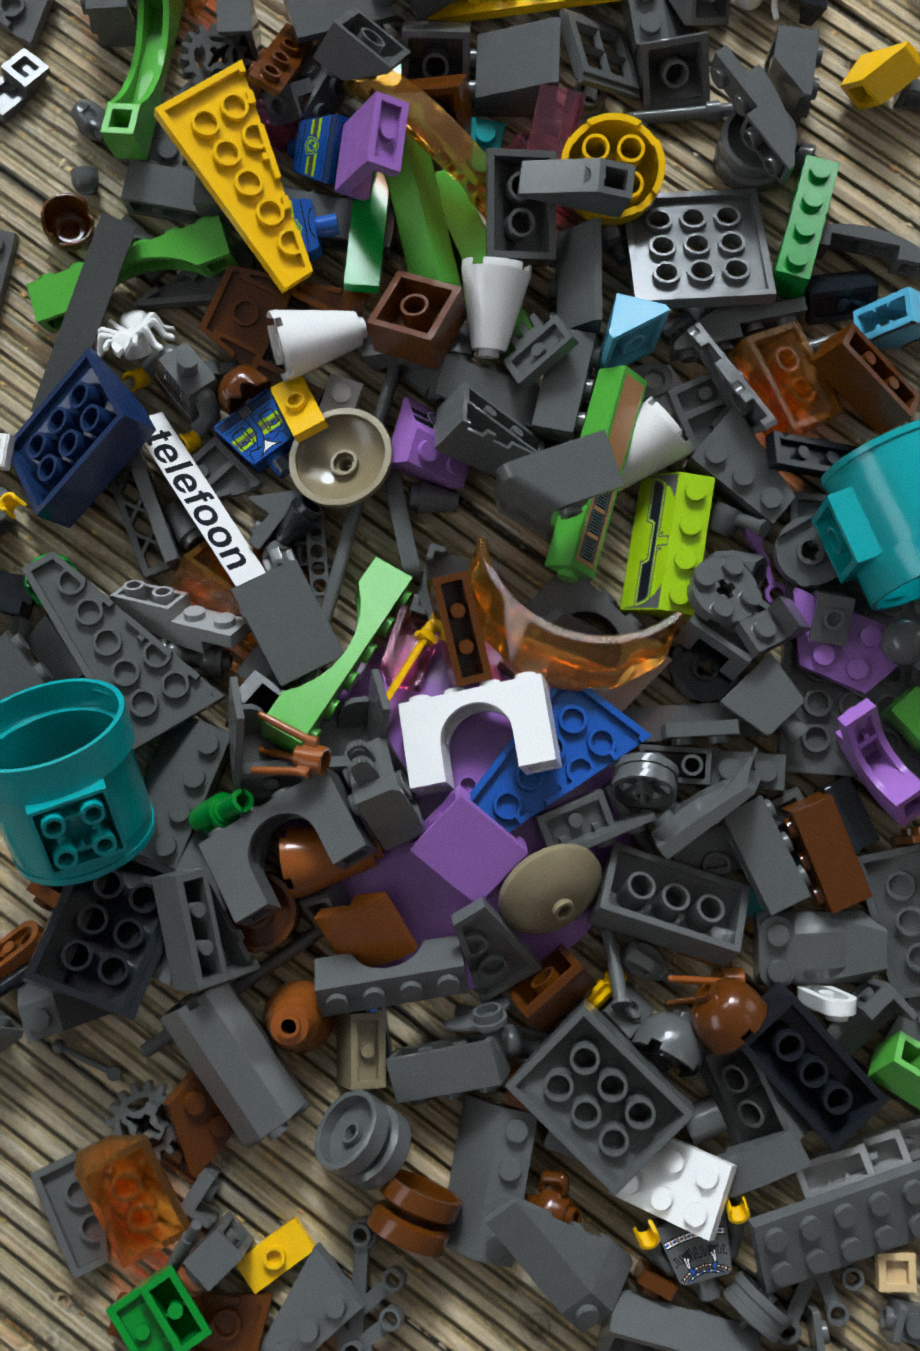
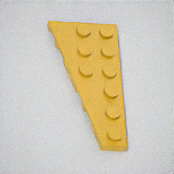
M241 59L154 108L153 116L283 294L310 277L313 269L300 230L296 228L291 213L292 206L288 195H285L280 180L281 174L265 126L260 121L255 106L256 99L253 90L249 88L245 76L246 70Z

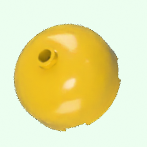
M605 113L594 116L579 127L565 143L561 159L604 158L636 165L632 200L621 216L616 218L572 208L587 221L593 218H601V225H622L633 221L649 209L660 191L666 167L663 147L660 140H657L651 131L641 124L642 121L633 116L623 113Z

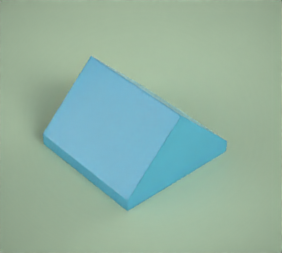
M617 293L601 343L602 353L599 368L596 369V377L599 369L629 365L654 352L670 311L666 304Z

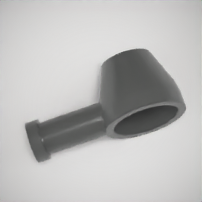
M714 501L709 517L708 529L725 538H729L739 527L754 532L762 538L769 533L771 528L770 521L760 520L727 504Z

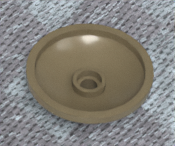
M337 408L323 412L322 414L329 426L328 428L299 443L295 439L293 441L289 454L291 478L302 495L317 505L328 508H345L359 504L376 493L390 473L393 463L391 438L384 425L375 416L366 411L355 408ZM346 465H352L348 471H343Z
M557 844L543 848L521 861L507 876L498 897L499 912L504 921L514 931L521 934L544 935L566 928L583 916L595 901L602 883L601 865L595 855L581 845Z

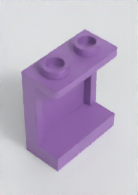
M376 91L343 125L334 192L366 201L370 195L372 173L374 171L392 177L397 176L401 172L409 110L408 102Z
M460 784L424 821L426 831L421 836L410 840V851L472 902L481 897L484 899L492 898L500 889L501 881L521 861L527 858L528 854L525 840L520 836L515 838L473 803L470 793Z

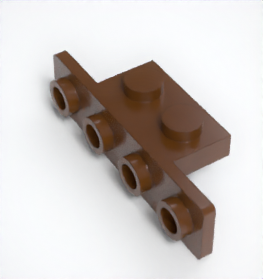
M286 23L269 47L267 49L262 48L256 61H252L245 75L250 90H253L256 102L261 97L263 91L277 98L281 95L313 48L316 40L297 44L291 24Z

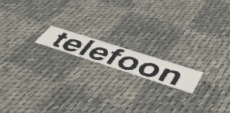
M163 412L149 415L156 431L145 443V446L234 585L238 586L266 573Z

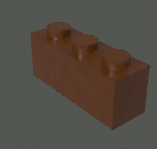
M853 322L823 341L811 361L817 372L827 379L839 392L840 396L862 416L864 422L870 425L879 436L911 419L920 402V394Z
M468 571L440 576L426 581L450 687H460L493 679Z
M819 791L781 808L785 818L781 820L783 830L790 840H794L798 850L795 853L796 862L804 868L809 877L811 886L808 887V890L817 907L820 906L834 914L873 897L832 795Z

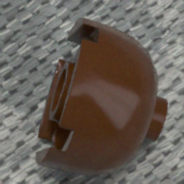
M727 978L703 984L696 992V999L691 1012L692 1025L700 1041L714 1054L722 1055L728 1054L744 1045L745 1042L741 1037L749 1029L754 1034L760 1029L766 1018L768 1006L759 993L750 985L733 978Z

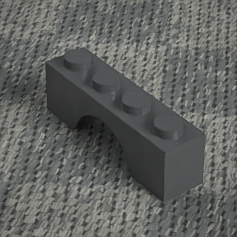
M457 935L424 940L420 949L412 958L400 965L389 968L365 966L359 963L352 953L315 959V993L322 1017L469 992L465 958Z

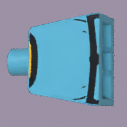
M906 287L853 311L854 324L879 348L897 350L920 341V292L911 287Z

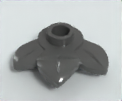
M499 994L476 1007L457 1004L454 1018L445 1020L442 1023L450 1031L464 1032L475 1030L483 1035H493L500 1032L502 1027L507 1024L508 1016L506 1012L510 1008V1002L504 995Z

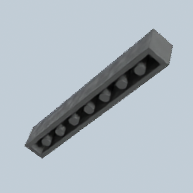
M149 159L142 160L141 162L129 160L121 199L129 213L191 225L200 219L193 204L196 174L191 168L182 165L175 167L162 166L158 162ZM282 184L285 195H288L289 199H311L315 206L317 217L337 214L340 235L321 238L323 249L347 253L353 198L346 195L340 198L328 196L324 192L310 189L307 192L295 190L286 184ZM390 204L388 207L383 259L392 261L398 226L394 209ZM225 223L229 227L230 232L238 233L232 223Z

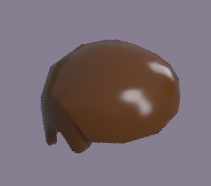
M71 193L55 194L45 201L41 211V224L43 232L53 246H57L60 250L74 251L82 249L92 241L95 231L94 218L87 202L83 198Z
M239 365L232 368L222 378L218 387V404L220 409L229 415L242 407L248 399H253L266 388L269 390L271 380L249 365Z

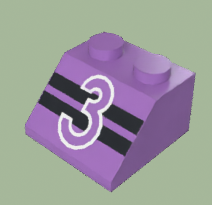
M408 397L404 398L391 440L393 445L392 468L418 480H423L446 489L463 488L470 465L434 449L437 412Z

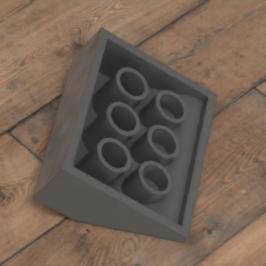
M585 997L555 1026L505 1084V1087L615 1196L695 1115L692 1101Z

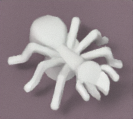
M132 310L122 314L119 321L120 325L114 320L109 319L107 320V328L100 327L98 329L97 345L93 350L102 358L104 353L112 346L113 352L118 358L124 353L125 358L128 360L140 359L152 353L151 346L159 352L164 349L151 332L152 327L156 329L161 338L169 341H174L175 336L167 332H175L176 329L174 326L164 325L155 312H149L147 315L143 310Z

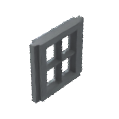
M563 8L559 12L561 17L560 28L575 80H578L579 84L637 101L640 98L639 91L641 87L624 31H621L619 27ZM580 35L589 37L592 46L583 44ZM602 42L611 45L614 54L606 52ZM586 56L596 59L598 69L588 65ZM609 64L618 67L620 76L611 73Z

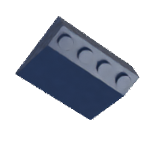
M88 347L14 435L16 439L12 463L36 516L71 528L116 475L128 464L138 450L150 439L156 429L142 404L99 355Z

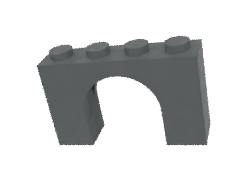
M556 574L509 622L508 629L536 650L539 646L529 632V629L555 608L569 613L574 618L587 617L604 624L616 639L617 661L613 670L594 691L623 712L672 661L667 656L669 650L656 638H653L651 641L642 632V624L631 614L627 616L622 614L616 608L618 603L614 597L605 590L599 592L590 583L592 579H578L577 583H570L560 580Z
M328 768L323 777L310 774L308 779L303 778V781L295 786L285 787L276 791L271 796L272 800L260 807L254 806L248 812L240 814V819L226 828H215L208 834V839L198 844L236 924L251 927L281 909L278 899L265 875L262 863L265 843L271 833L280 825L291 820H308L315 828L333 865L345 870L377 851L360 816L357 817L353 812L348 798L349 795L339 775Z

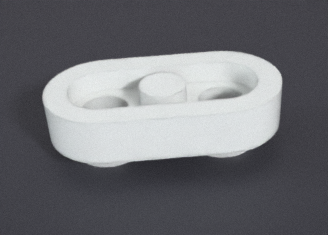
M827 984L797 985V998L809 1011L825 1014V1019L829 1021L846 1022L849 1016L856 1014L857 998L852 994Z

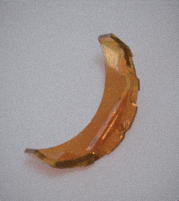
M394 70L386 75L349 79L343 82L345 93L350 99L357 96L366 102L378 91L408 102L406 134L461 185L471 204L486 220V154L440 105L419 87Z
M479 537L468 568L484 642L487 641L502 656V661L517 672L541 673L548 686L572 691H583L584 688L601 687L612 689L625 685L627 681L635 679L651 669L654 670L665 660L684 614L676 611L670 617L654 626L628 634L602 636L578 633L561 628L540 618L523 606L509 592L492 564L485 538Z

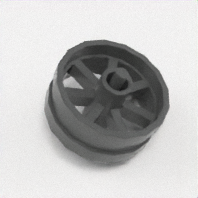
M636 752L623 755L615 761L611 792L620 803L632 808L659 810L669 807L675 802L677 797L678 767L670 759L658 754Z
M740 1271L732 1285H728L722 1292L742 1318L738 1325L743 1330L748 1325L753 1329L756 1328L774 1344L782 1337V1332L786 1328L788 1329L794 1322L788 1312L777 1302L778 1298L774 1295L776 1291L766 1294L763 1288L743 1271Z

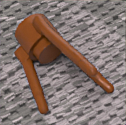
M262 711L257 713L259 719L304 742V744H298L293 753L260 747L258 749L260 754L290 760L295 767L253 766L250 768L252 774L290 775L307 779L310 774L320 777L326 774L330 765L331 749L319 745V737L307 735Z
M677 952L679 955L718 967V969H712L710 977L669 975L667 978L670 983L703 985L707 982L713 983L727 978H733L745 983V972L741 967H732V961L725 966H720ZM692 995L667 999L664 1004L667 1007L693 1004L696 997Z

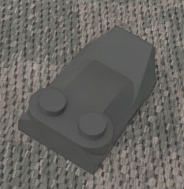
M757 747L753 749L731 778L715 783L680 803L675 800L669 807L662 808L659 811L660 815L652 822L655 827L651 833L657 848L667 860L755 794L762 775L756 769Z
M825 909L782 910L774 915H769L763 911H753V982L756 985H768L772 988L777 982H780L785 987L787 985L862 983L888 969L887 929L872 920L862 909H843L834 914Z

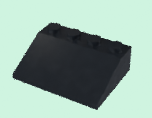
M137 855L125 865L104 876L87 882L63 886L21 981L134 1020L165 947L151 878L177 870Z

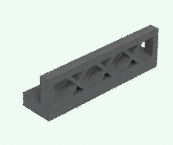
M141 447L128 462L129 466L126 473L119 472L116 475L122 478L120 485L115 477L110 482V486L143 577L147 580L184 566L185 563L169 519L164 512L165 508ZM128 482L136 484L141 497L137 505L124 500L123 493ZM128 508L134 510L131 516L128 511ZM140 513L148 516L152 530L148 537L137 533L134 525ZM139 539L145 541L143 548L140 544ZM151 545L160 548L165 563L149 568L146 556Z

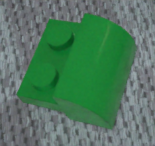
M172 1264L159 1269L142 1280L140 1285L115 1301L105 1310L129 1351H189L212 1334L210 1326Z

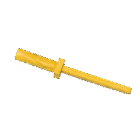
M433 613L421 630H417L413 635L418 642L386 692L388 702H390L423 648L425 646L429 648L430 645L436 644L439 638L435 636L438 631Z

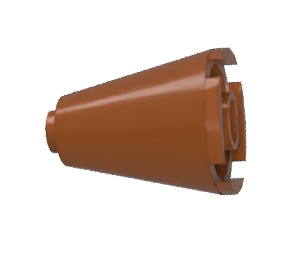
M289 825L280 829L281 832L286 834V837L279 838L281 869L284 880H292L294 888L287 889L292 899L303 898L379 865V858H384V848L378 838H374L372 841L377 851L345 870L333 865L313 826Z
M304 979L288 981L276 988L269 996L263 1013L264 1027L272 1042L287 1052L297 1054L311 1052L323 1045L330 1037L336 1020V1015L322 1017L315 993V983Z

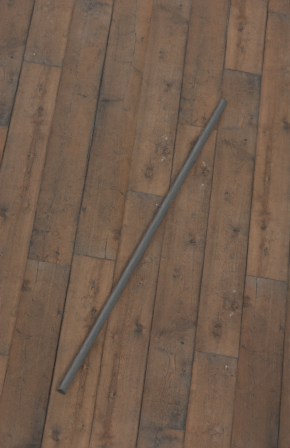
M403 365L387 368L374 415L384 427L387 424ZM365 501L350 506L347 511L321 608L330 625ZM318 670L302 677L299 686L315 679ZM271 797L267 798L266 803L272 800ZM273 832L267 839L263 849V867Z

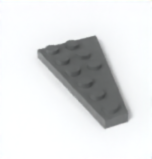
M54 551L22 568L27 580L85 678L110 683L122 693L135 730V740L132 746L134 752L226 699L221 692L202 678L195 670L189 667Z

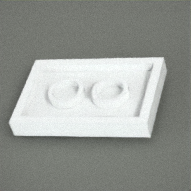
M673 1137L625 1185L616 1197L707 1241L715 1240L737 1165Z

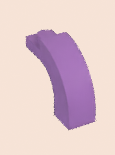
M866 698L856 706L847 709L844 714L837 718L840 729L835 732V735L845 757L861 782L880 806L901 827H904L920 816V779L903 764L893 751L883 732L876 705Z

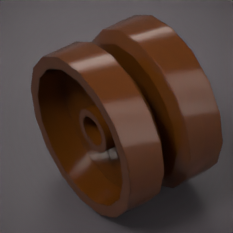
M264 871L281 909L251 927L236 924L229 909L226 910L235 928L241 929L245 937L243 943L248 952L260 953L279 947L293 936L300 925L303 911L298 902L300 898H291L287 889H293V883L288 879L284 880L283 876L279 873Z
M400 1169L392 1180L380 1188L381 1193L386 1199L374 1202L367 1224L380 1237L410 1252L429 1257L442 1256L450 1234L444 1225L456 1222L462 1207V1200L443 1185L422 1175Z

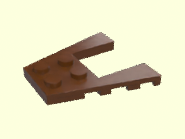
M228 264L199 329L241 365H249L271 380L270 387L283 381L280 374L286 373V371L264 360L271 345L267 326L274 324L273 318H267L268 311L275 309L287 310L293 298L315 310L355 311L357 316L361 317L370 297L366 293L344 291L342 288L308 283L305 280L282 294L267 272ZM305 380L319 406L325 390Z

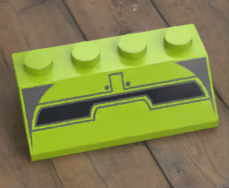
M685 472L652 474L639 481L619 611L688 622L695 611L687 597V586L690 584L692 572L703 561L715 477Z

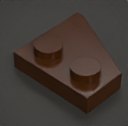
M189 1072L166 1098L164 1105L174 1125V1134L178 1145L182 1149L186 1161V1170L196 1179L234 1131L204 1085Z

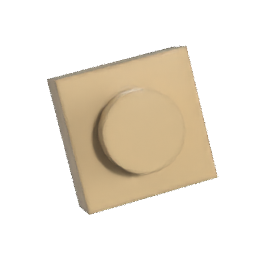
M891 1249L874 1255L875 1288L879 1292L917 1293L916 1253L911 1249Z

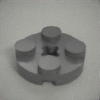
M813 516L800 517L788 523L781 530L772 546L773 559L778 572L785 580L799 589L821 587L837 576L813 525ZM803 544H807L809 548L817 547L816 561H811L809 558L805 559L801 553L804 551Z
M733 555L726 558L711 557L702 561L692 572L690 584L687 586V597L696 614L707 622L709 619L721 623L719 626L724 628L735 627L740 621L749 618L762 600V594L755 578L744 567L743 561ZM720 586L724 587L729 592L730 598L725 594L719 595L717 589Z

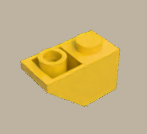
M909 41L862 54L840 84V87L858 110L882 105L920 76L919 53Z

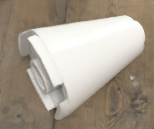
M473 257L462 260L461 273L471 349L478 351L479 358L499 359V353H506L531 278V265L522 269L523 262L500 257H483L482 264H473Z
M275 309L267 312V318H273L274 321L273 325L267 326L276 365L283 364L286 373L280 374L284 382L294 380L363 345V338L368 336L364 318L362 316L358 317L355 311Z
M652 396L640 407L622 473L625 487L618 489V491L674 464L695 451L689 439L685 441L681 437L683 430L658 402L655 403Z

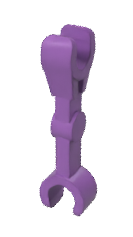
M741 528L742 535L751 550L764 556L768 561L765 578L766 587L762 592V599L771 605L773 600L770 597V590L776 589L779 591L780 596L785 597L786 587L781 583L775 582L770 568L769 557L763 549V538L757 536L754 532Z

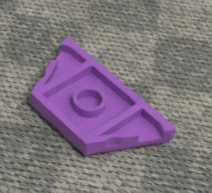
M795 587L791 591L790 598L811 627L817 596ZM855 612L852 614L845 646L811 641L808 638L810 631L795 638L796 667L861 695L870 691L899 665L889 661L881 650L880 638L887 626Z

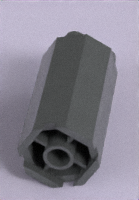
M231 980L197 991L194 994L191 992L167 1010L160 1019L243 1146L246 1145L247 1148H251L261 1142L266 1136L269 1140L277 1138L288 1129L289 1126L286 1121L291 1117H297L311 1106L307 1094Z

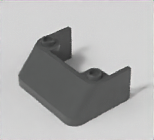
M604 429L503 464L496 470L494 499L501 514L545 540H552L558 516H561L562 520L573 518L583 512L581 507L587 504L588 499L624 488L625 484Z
M371 669L368 697H354L346 700L338 709L337 720H323L318 727L322 730L319 736V745L331 749L329 769L339 775L346 791H352L343 774V769L347 768L344 753L346 752V745L356 739L365 740L367 743L378 737L387 738L391 708L379 669ZM229 677L228 731L234 791L242 788V791L244 789L248 790L254 799L269 798L276 791L285 787H293L303 781V777L252 774L250 772V768L253 766H295H293L290 760L275 758L258 752L260 747L287 750L261 736L262 720L257 717V713L259 711L264 712L263 709L254 704H242L237 677Z

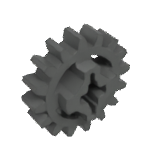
M211 23L208 31L200 24L195 33L192 31L187 33L185 41H182L179 52L182 55L179 57L178 66L185 67L181 77L182 79L191 78L193 81L191 87L234 64L233 59L235 63L242 59L247 73L253 61L252 59L245 58L250 49L248 46L240 47L238 44L241 39L240 35H236L233 38L231 36H219L216 23Z
M150 1079L145 1082L143 1089L138 1082L130 1085L131 1094L126 1090L121 1091L117 1095L121 1103L114 1102L108 1108L111 1112L115 1113V1116L105 1121V1125L114 1127V1131L107 1138L108 1140L118 1139L119 1144L115 1152L119 1153L124 1149L129 1151L127 1154V1161L129 1162L139 1155L141 1165H146L151 1155H153L158 1163L164 1158V1150L172 1154L177 1149L174 1141H177L174 1134V1125L171 1119H167L163 1109L165 1106L164 1101L169 1096L166 1093L168 1084L165 1082L157 1089L154 1088V1082ZM149 1098V1101L144 1106L131 1105L136 1099ZM146 1114L151 1117L149 1123L152 1126L149 1129L144 1127L145 1120L143 1117ZM125 1125L128 1126L131 1137L128 1135ZM153 1137L158 1140L164 1139L159 1144L145 1146L146 1142Z

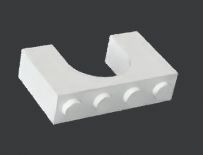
M522 672L515 675V679L503 682L497 679L486 680L479 683V687L466 690L463 687H453L445 690L443 695L433 697L429 695H416L409 698V702L398 704L410 789L418 796L455 789L449 752L450 740L453 732L464 719L479 712L498 713L510 720L518 764L526 775L562 768L548 683L541 673L536 674L535 672Z

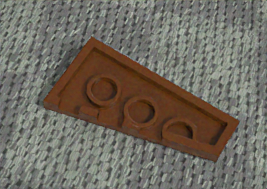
M121 1292L118 1295L117 1300L123 1297L128 1292ZM189 1292L212 1330L211 1335L189 1351H259L274 1292H258L257 1294H254V1292ZM111 1321L108 1335L121 1338Z

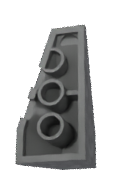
M516 1196L484 1217L488 1227L560 1314L581 1333H584L613 1313L633 1261L631 1256L610 1236L601 1232L598 1236L589 1233L583 1229L582 1224L573 1220L570 1224L554 1218L551 1211Z

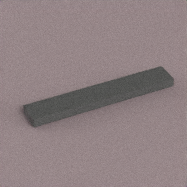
M104 212L101 213L31 412H35L87 348L93 349L97 339V331L104 320L135 235L136 226Z

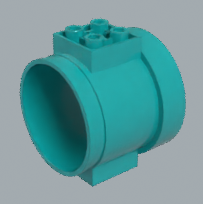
M920 420L882 434L851 451L834 463L823 474L820 481L828 495L813 516V525L840 583L843 584L857 578L873 611L891 609L920 599Z
M87 678L63 679L36 685L0 700V831L8 851L12 855L18 873L33 883L47 886H65L87 882L104 876L137 856L149 843L155 832L156 815L150 803L149 794L132 748L135 740V730L122 693L110 683Z

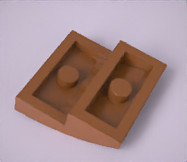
M386 891L355 895L350 905L320 908L314 918L337 955L352 953L359 963L373 968L395 961L416 951L418 947Z

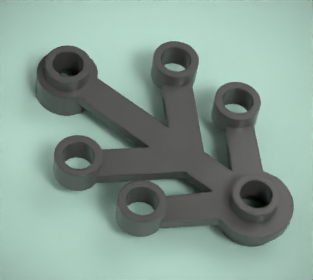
M369 1215L361 1216L350 1225L348 1232L350 1242L354 1245L352 1285L366 1302V1305L349 1319V1327L345 1323L334 1333L338 1340L337 1351H350V1345L355 1346L358 1351H374L373 1344L387 1332L397 1330L405 1319L403 1309L399 1305L390 1304L380 1313L379 1321L365 1331L366 1314L389 1293L399 1291L407 1282L405 1269L399 1265H393L383 1273L382 1280L367 1292L370 1247L380 1239V1236L371 1230L367 1224ZM358 1228L365 1230L367 1234L365 1241L359 1238L357 1234ZM391 1272L399 1276V1284L396 1285L391 1282ZM388 1312L396 1315V1324L389 1322L387 1318Z
M854 1263L841 1267L839 1271V1280L845 1288L850 1291H857L863 1287L864 1275ZM757 1271V1272H756V1281H757V1283H758L759 1286H760V1281H759V1276H758V1271ZM830 1272L796 1284L786 1307V1311L794 1320L791 1325L793 1326V1332L789 1336H782L777 1343L783 1346H792L799 1341L802 1334L799 1320L816 1282L825 1304L824 1315L828 1321L838 1327L848 1322L849 1310L839 1300ZM850 1272L857 1273V1279L853 1283L846 1282V1276ZM835 1307L842 1308V1314L838 1318L831 1317V1311Z

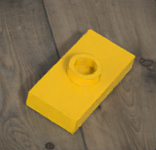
M303 376L287 382L283 380L270 387L297 443L329 427Z
M295 1215L249 1249L243 1259L236 1264V1267L254 1294H257L308 1256L316 1243L297 1215Z

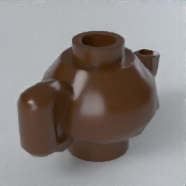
M551 1169L543 1171L538 1183L539 1195L531 1193L527 1196L526 1201L551 1211L554 1218L570 1224L573 1220L580 1223L581 1210L576 1207L575 1202L568 1193V1175Z

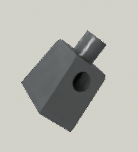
M771 653L719 703L723 710L765 739L778 728L794 743L809 729L794 714L805 700Z

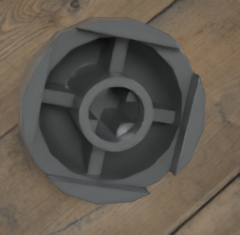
M675 1009L673 1013H653L641 1022L631 1040V1043L658 1069L668 1072L669 1068L681 1070L678 1075L680 1078L688 1080L697 1079L704 1065L706 1046L700 1041L694 1031L691 1015L684 1011Z

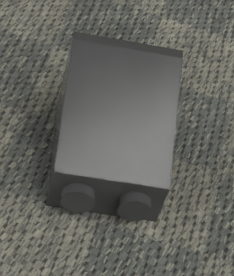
M551 17L477 35V49H470V71H476V80H469L471 102H475V116L555 118L559 85L561 17Z

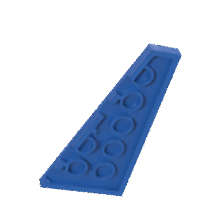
M565 669L549 690L562 768L526 775L519 767L513 736L470 792L471 801L504 829L511 832L618 760L621 756L649 739L652 735Z

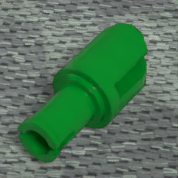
M242 788L235 790L232 794L220 792L193 808L188 818L189 824L197 832L203 829V832L207 835L217 827L226 828L239 820L240 814L252 809L254 798L248 790L244 789L242 791Z

